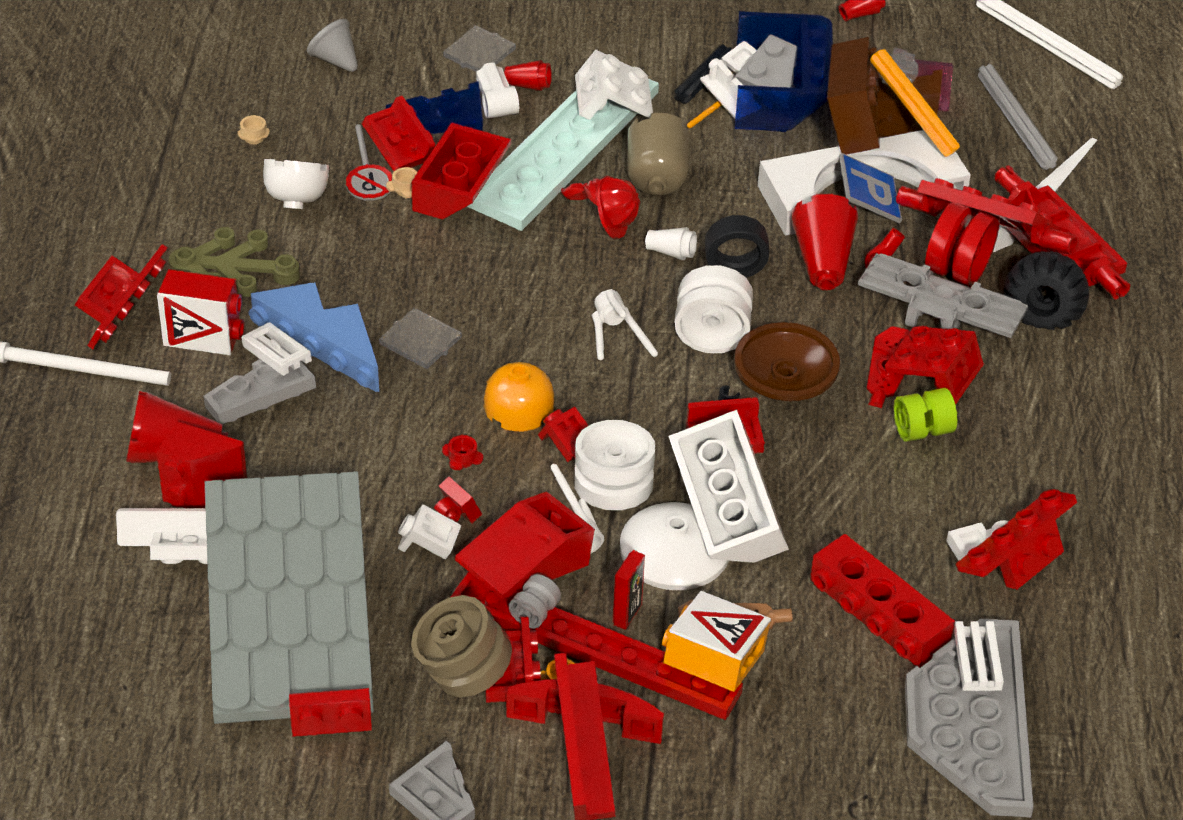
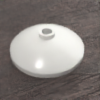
M667 502L644 508L628 520L621 533L620 553L623 562L633 550L645 554L644 582L657 588L689 590L704 586L715 580L724 571L729 562L728 560H717L709 557L691 504Z

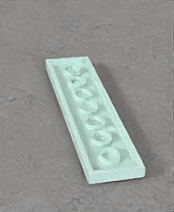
M648 79L652 100L658 94L659 83ZM576 90L493 171L474 202L467 207L522 231L561 192V189L565 188L638 113L608 99L602 110H598L590 120L579 115Z

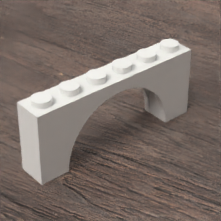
M924 130L880 138V148L847 154L917 188L920 185L921 179L934 183L935 178L954 184L953 188L961 191L964 186L969 187L970 173L958 154L955 152L945 157ZM840 146L760 161L758 187L785 236L795 234L792 224V210L798 202L802 201V205L811 202V196L820 194L829 185L843 179L839 159L841 154Z

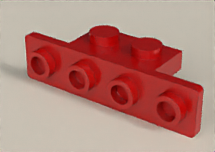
M162 244L140 273H137L113 255L109 258L75 303L76 307L101 323L89 341L88 347L93 350L100 340L107 343L118 327L114 324L115 320L118 318L123 321L134 306L130 302L133 297L140 299L150 285L147 278L150 275L156 278L167 261L162 259L168 247Z
M1056 489L1044 491L1039 495L1038 499L1025 509L1017 512L1015 517L1004 526L993 531L991 536L980 545L969 550L967 555L956 563L958 572L985 577L1000 565L1006 587L1018 590L1064 552L1056 519L1077 503L1076 495L1060 492Z

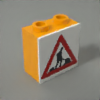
M700 591L690 605H685L674 625L670 624L666 629L662 640V646L666 647L663 663L734 692L763 654L771 618Z

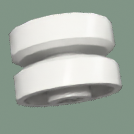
M703 266L692 270L683 277L678 288V306L675 313V330L682 342L695 350L705 353H725L736 349L739 341L751 330L753 289L747 278L736 270L724 266Z
M605 420L593 423L583 429L576 438L574 488L579 497L591 506L604 510H625L636 507L646 501L653 491L654 439L647 430L638 424L624 420Z

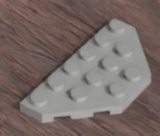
M979 619V626H985L986 621H994L1004 681L1002 691H963L955 638L936 651L929 662L921 668L916 666L906 674L907 746L990 815L1031 817L1033 812V795L1019 621ZM965 637L972 681H978L972 638ZM981 637L987 679L992 681L985 637Z

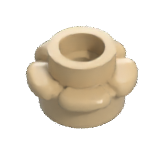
M251 115L241 120L238 136L249 144H259L269 136L270 130L266 128L267 125L264 118Z

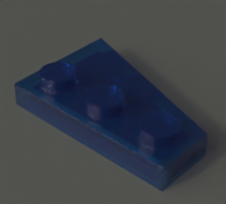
M479 81L469 83L468 89L457 92L453 88L442 90L441 96L430 99L423 96L406 99L407 103L414 108L416 116L424 128L432 134L444 133L451 123L483 131ZM393 103L387 104L386 109L390 108Z

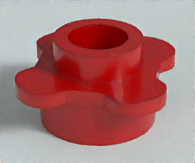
M455 436L442 448V453L448 456L450 460L449 466L453 470H462L463 468L470 467L472 464L479 465L483 462V454L477 451V442L470 436Z

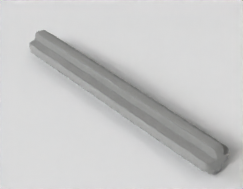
M991 64L987 66L982 65L979 68V79L1041 168L1047 170L1056 167L1058 157L994 66Z

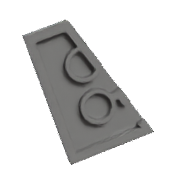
M280 346V347H281L283 350H285L287 353H289L290 355L292 354V353H290L289 351H287L285 348H283L282 346ZM258 359L252 363L253 370L244 376L234 375L203 397L205 408L217 422L224 424L233 422L255 411L266 409L291 397L300 396L302 393L316 388L315 376L301 361L299 368L294 370L289 366V373L283 376L261 359Z

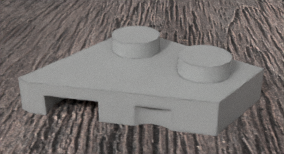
M770 34L736 74V78L745 88L788 107L797 59V46Z
M447 741L389 784L390 795L419 820L475 819L474 805L469 793L465 790L463 776L460 769H457L452 747Z

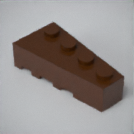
M869 37L832 44L827 99L841 153L846 155L880 148L877 92H879L877 79H880V74L870 62V58L878 51V48L871 47Z

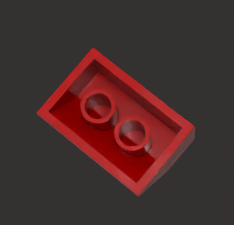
M451 123L412 180V211L443 220L472 204L510 147L511 139Z

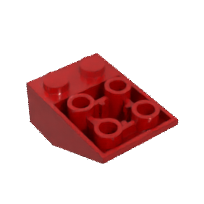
M546 491L517 502L456 554L455 561L501 599H505L522 592L524 584L531 575L539 574L553 580L589 566L595 528Z

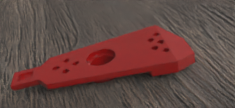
M892 326L875 336L867 390L872 394L868 405L882 408L885 398L894 396L905 374L887 373L883 366H885L910 330Z

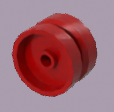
M955 202L950 203L941 214L934 228L926 252L925 265L930 266V270L933 273L945 276L952 271L954 281L972 287L974 282H978L991 258L998 237L999 220L982 212L972 218L970 208Z

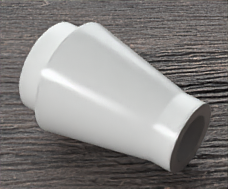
M687 227L657 231L649 230L646 235L645 245L647 250H654L680 260H685L686 257L693 258L696 252L697 235L695 231H689Z

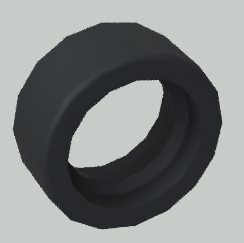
M731 215L721 218L712 224L706 233L705 252L708 265L734 269L746 278L754 276L769 261V239L765 227L758 220L745 215ZM735 238L747 239L757 245L751 252L740 256H729L718 250L721 244Z

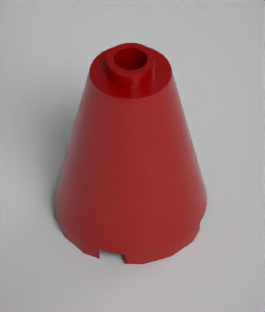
M818 194L811 196V202L802 205V201L796 204L792 210V224L810 282L821 290H832L844 281L858 222V209L856 206L853 208L849 205V199L843 196Z
M139 391L126 462H158L156 450L177 421L227 437L228 432L222 431L223 424L148 392Z

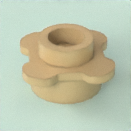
M409 167L395 170L392 174V181L386 183V189L390 192L395 191L403 198H412V180L417 171Z

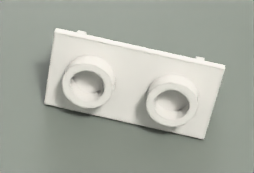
M715 58L709 63V74L701 77L700 80L734 119L761 108V104L753 96V92L742 85L729 70L724 60Z

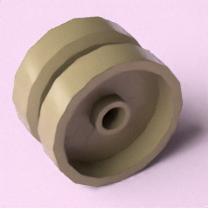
M461 595L447 598L435 604L421 617L413 630L411 647L414 657L447 695L462 698L474 696L489 689L503 676L511 660L512 645L509 636L494 620V617L485 605L474 597Z

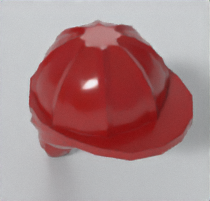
M608 175L601 179L595 178L588 183H573L565 189L561 188L562 195L567 199H589L598 207L600 220L605 231L614 239L625 236L628 225L636 218L640 206L639 193L636 192L631 182Z

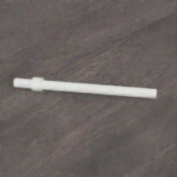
M0 341V363H6L10 360L169 386L171 381V372L11 347L8 342Z

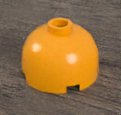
M514 362L498 368L489 378L486 385L484 409L487 417L491 421L493 417L496 421L501 422V428L509 431L523 432L540 427L541 421L553 413L554 390L550 378L538 366L530 363Z

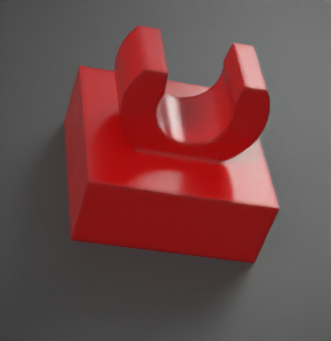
M448 476L438 486L445 497L434 507L438 513L455 522L462 515L471 524L482 515L473 497L451 477Z

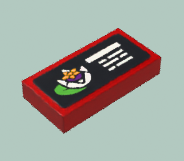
M635 550L629 553L615 574L613 622L614 626L624 630L631 623L642 606L645 554Z

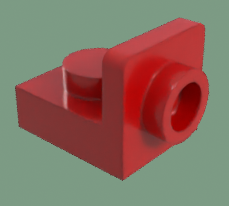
M574 406L564 413L561 409H558L543 420L545 426L538 434L541 441L550 437L567 462L575 459L576 438L583 429L589 426Z

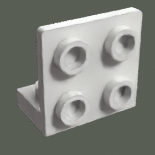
M595 49L575 74L580 116L590 120L598 110L600 111L604 108L608 99L648 118L653 113L648 75L642 69L631 67L619 61L615 56L611 54L606 55Z

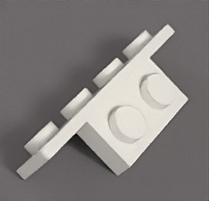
M120 508L117 510V542L119 546H150V560H161L165 564H176L183 560H198L200 563L207 564L205 508Z

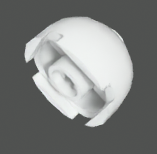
M264 159V184L267 192L273 198L284 201V208L303 209V203L314 202L325 191L329 176V165Z

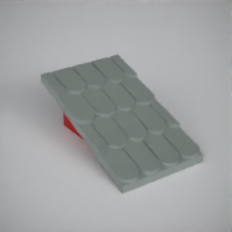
M358 471L341 472V474L323 473L303 476L264 477V479L244 478L228 479L226 481H205L214 724L290 718L289 694L369 688L372 713L373 695Z

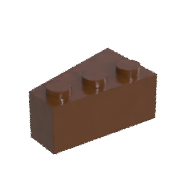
M943 69L934 70L933 75L914 77L913 74H906V77L935 114L938 115ZM884 78L877 79L879 85V92H877L879 136L889 137L923 130L891 87L884 81Z

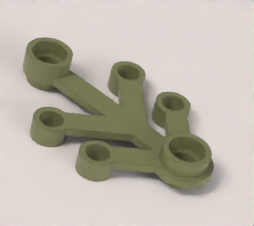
M221 227L215 231V239L195 249L181 247L173 251L168 259L172 270L236 279L237 293L241 294L242 297H251V293H256L257 283L254 276L242 275L239 271L273 273V279L281 285L294 284L300 278L299 263L292 255H280L275 261L244 258L254 252L263 251L268 247V235L265 231L259 229L249 232L247 242L219 256H210L220 249H229L235 245L234 230L229 227ZM204 268H206V269H216L219 273H217V272H209V273H208Z

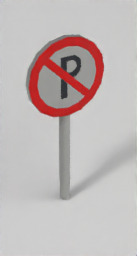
M357 124L355 129L363 166L350 171L346 177V188L352 196L364 201L382 199L390 194V191L386 189V183L392 181V173L385 167L369 165L362 127L360 124Z

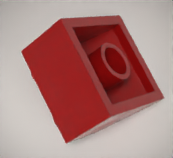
M177 421L156 450L162 498L164 502L170 503L175 507L205 508V481L247 478L244 442Z

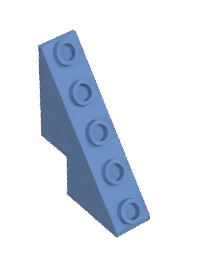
M315 282L251 293L252 308L249 310V316L256 325L263 326L268 322L272 323L310 350L311 356L330 365L334 370L351 377L363 387L379 392L378 365L358 304L324 310Z

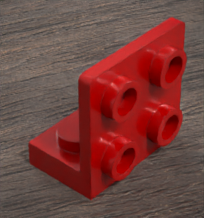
M915 326L887 361L885 369L887 373L934 377L935 388H947L956 405L984 363L975 331Z

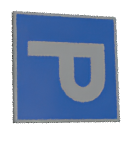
M841 153L839 159L845 194L849 202L900 223L902 216L900 205L896 202L897 190L894 176Z

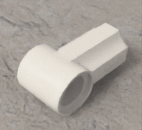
M495 63L484 64L480 70L476 71V80L482 93V104L486 118L518 114L519 100L515 86H509L502 67L496 66Z

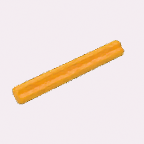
M882 49L873 54L870 62L945 157L954 154L960 147L959 143L888 52Z

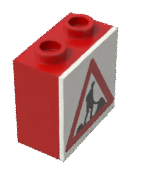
M168 269L157 294L163 346L231 355L236 340H241L244 333V320L239 317L242 295L237 294L236 279Z

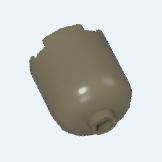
M651 113L649 119L640 122L636 119L628 128V177L632 184L641 192L654 196L668 195L680 189L687 180L691 130L681 124V118L668 113Z

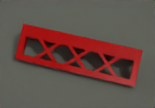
M566 653L554 654L575 820L616 817L595 661L567 664Z

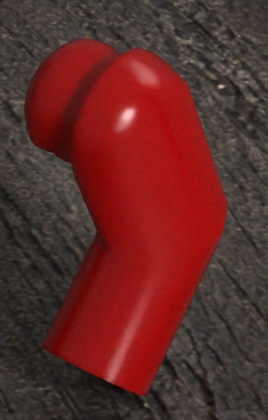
M892 228L882 242L865 255V267H868L876 253L892 256L905 239V236L897 229Z

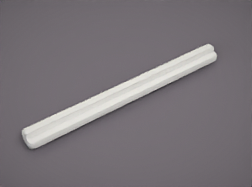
M1002 0L977 1V7L1108 88L1115 89L1121 85L1123 75Z

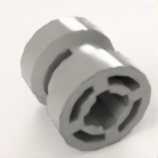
M539 574L531 575L523 586V592L517 593L509 603L510 613L520 624L521 617H529V628H538L546 619L547 611L553 610L561 600V592L558 586L549 578Z

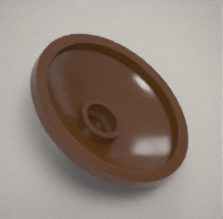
M778 322L762 325L743 336L735 350L734 364L740 379L753 391L770 399L792 402L810 399L828 390L838 377L840 357L835 345L821 332L797 323Z

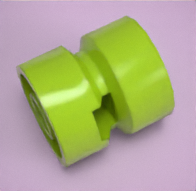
M947 388L925 391L922 397L918 393L896 397L894 400L895 424L900 437L905 442L926 438L928 433L932 436L953 433L957 428L956 405Z

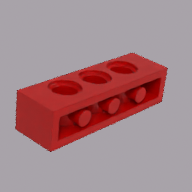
M843 534L813 555L810 580L814 585L837 601L844 611L853 614L864 623L874 635L880 636L891 645L902 658L908 659L920 668L932 659L936 651L951 641L955 620L848 535Z

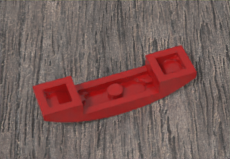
M557 679L530 681L509 686L507 689V718L545 724L548 712L561 714ZM598 684L604 722L623 725L622 738L661 744L664 722L663 712L631 693Z

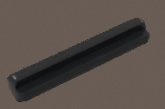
M724 44L719 45L675 89V100L687 104L705 86L700 78L709 74V63L715 58L722 60L721 58L730 52L732 48L726 47Z

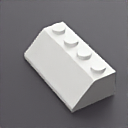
M737 410L669 436L711 559L755 563L789 550L748 434Z

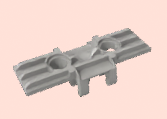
M882 253L875 254L858 281L859 286L908 302L909 306L905 325L915 327L919 316H923L925 313L940 318L942 329H957L961 321L1012 338L1028 310V305L1023 304L1021 301L981 288L980 283L974 282L970 288L933 275V271L930 270L928 265L924 264L923 267ZM907 281L915 287L907 286L903 282Z

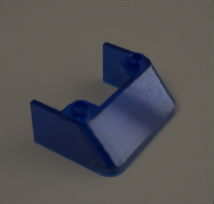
M739 11L736 46L745 41L757 50L771 34L797 46V59L791 88L738 85L735 129L786 132L794 129L828 101L827 94L833 44L832 22L828 18L820 15Z

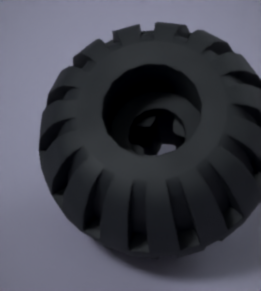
M1041 251L1027 255L1012 267L1004 284V295L1028 305V310L1021 323L1032 325L1036 328L1055 330V327L1064 329L1072 326L1071 320L1075 321L1081 318L1089 301V286L1085 274L1074 260L1058 252ZM1043 286L1053 288V291L1049 290L1046 296L1041 293Z

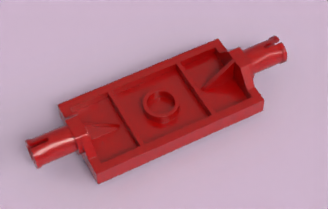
M1011 166L1002 167L997 171L995 181L1010 194L1008 198L1011 200L1010 204L1020 207L1021 202L1040 208L1041 213L1053 217L1052 223L1061 228L1062 232L1076 235L1079 238L1076 252L1074 255H1069L1052 249L1037 247L1031 243L1027 233L1007 228L1031 254L1041 251L1061 253V255L1068 256L1080 266L1086 276L1089 287L1099 283L1115 300L1119 299V296L1122 298L1127 295L1130 290V284L1120 276V274L1125 273L1127 262L1049 185L1037 189L1030 181L1025 182Z
M935 178L934 183L921 179L918 190L902 186L896 196L897 204L934 217L945 210L950 203L955 202L970 208L972 218L982 212L997 218L1000 226L1027 233L1031 243L1037 247L1048 248L1069 255H1074L1078 248L1079 238L1076 235L1062 232L1061 228L1052 223L1053 217L1041 213L1040 208L1028 203L1021 202L1020 207L1010 204L1011 200L992 194L990 199L982 196L981 191L964 186L961 191L953 188L954 184L939 178Z

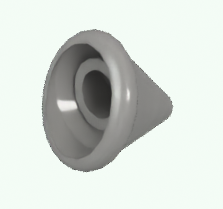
M339 19L320 30L308 44V55L354 72L358 64L349 29V21L347 19Z

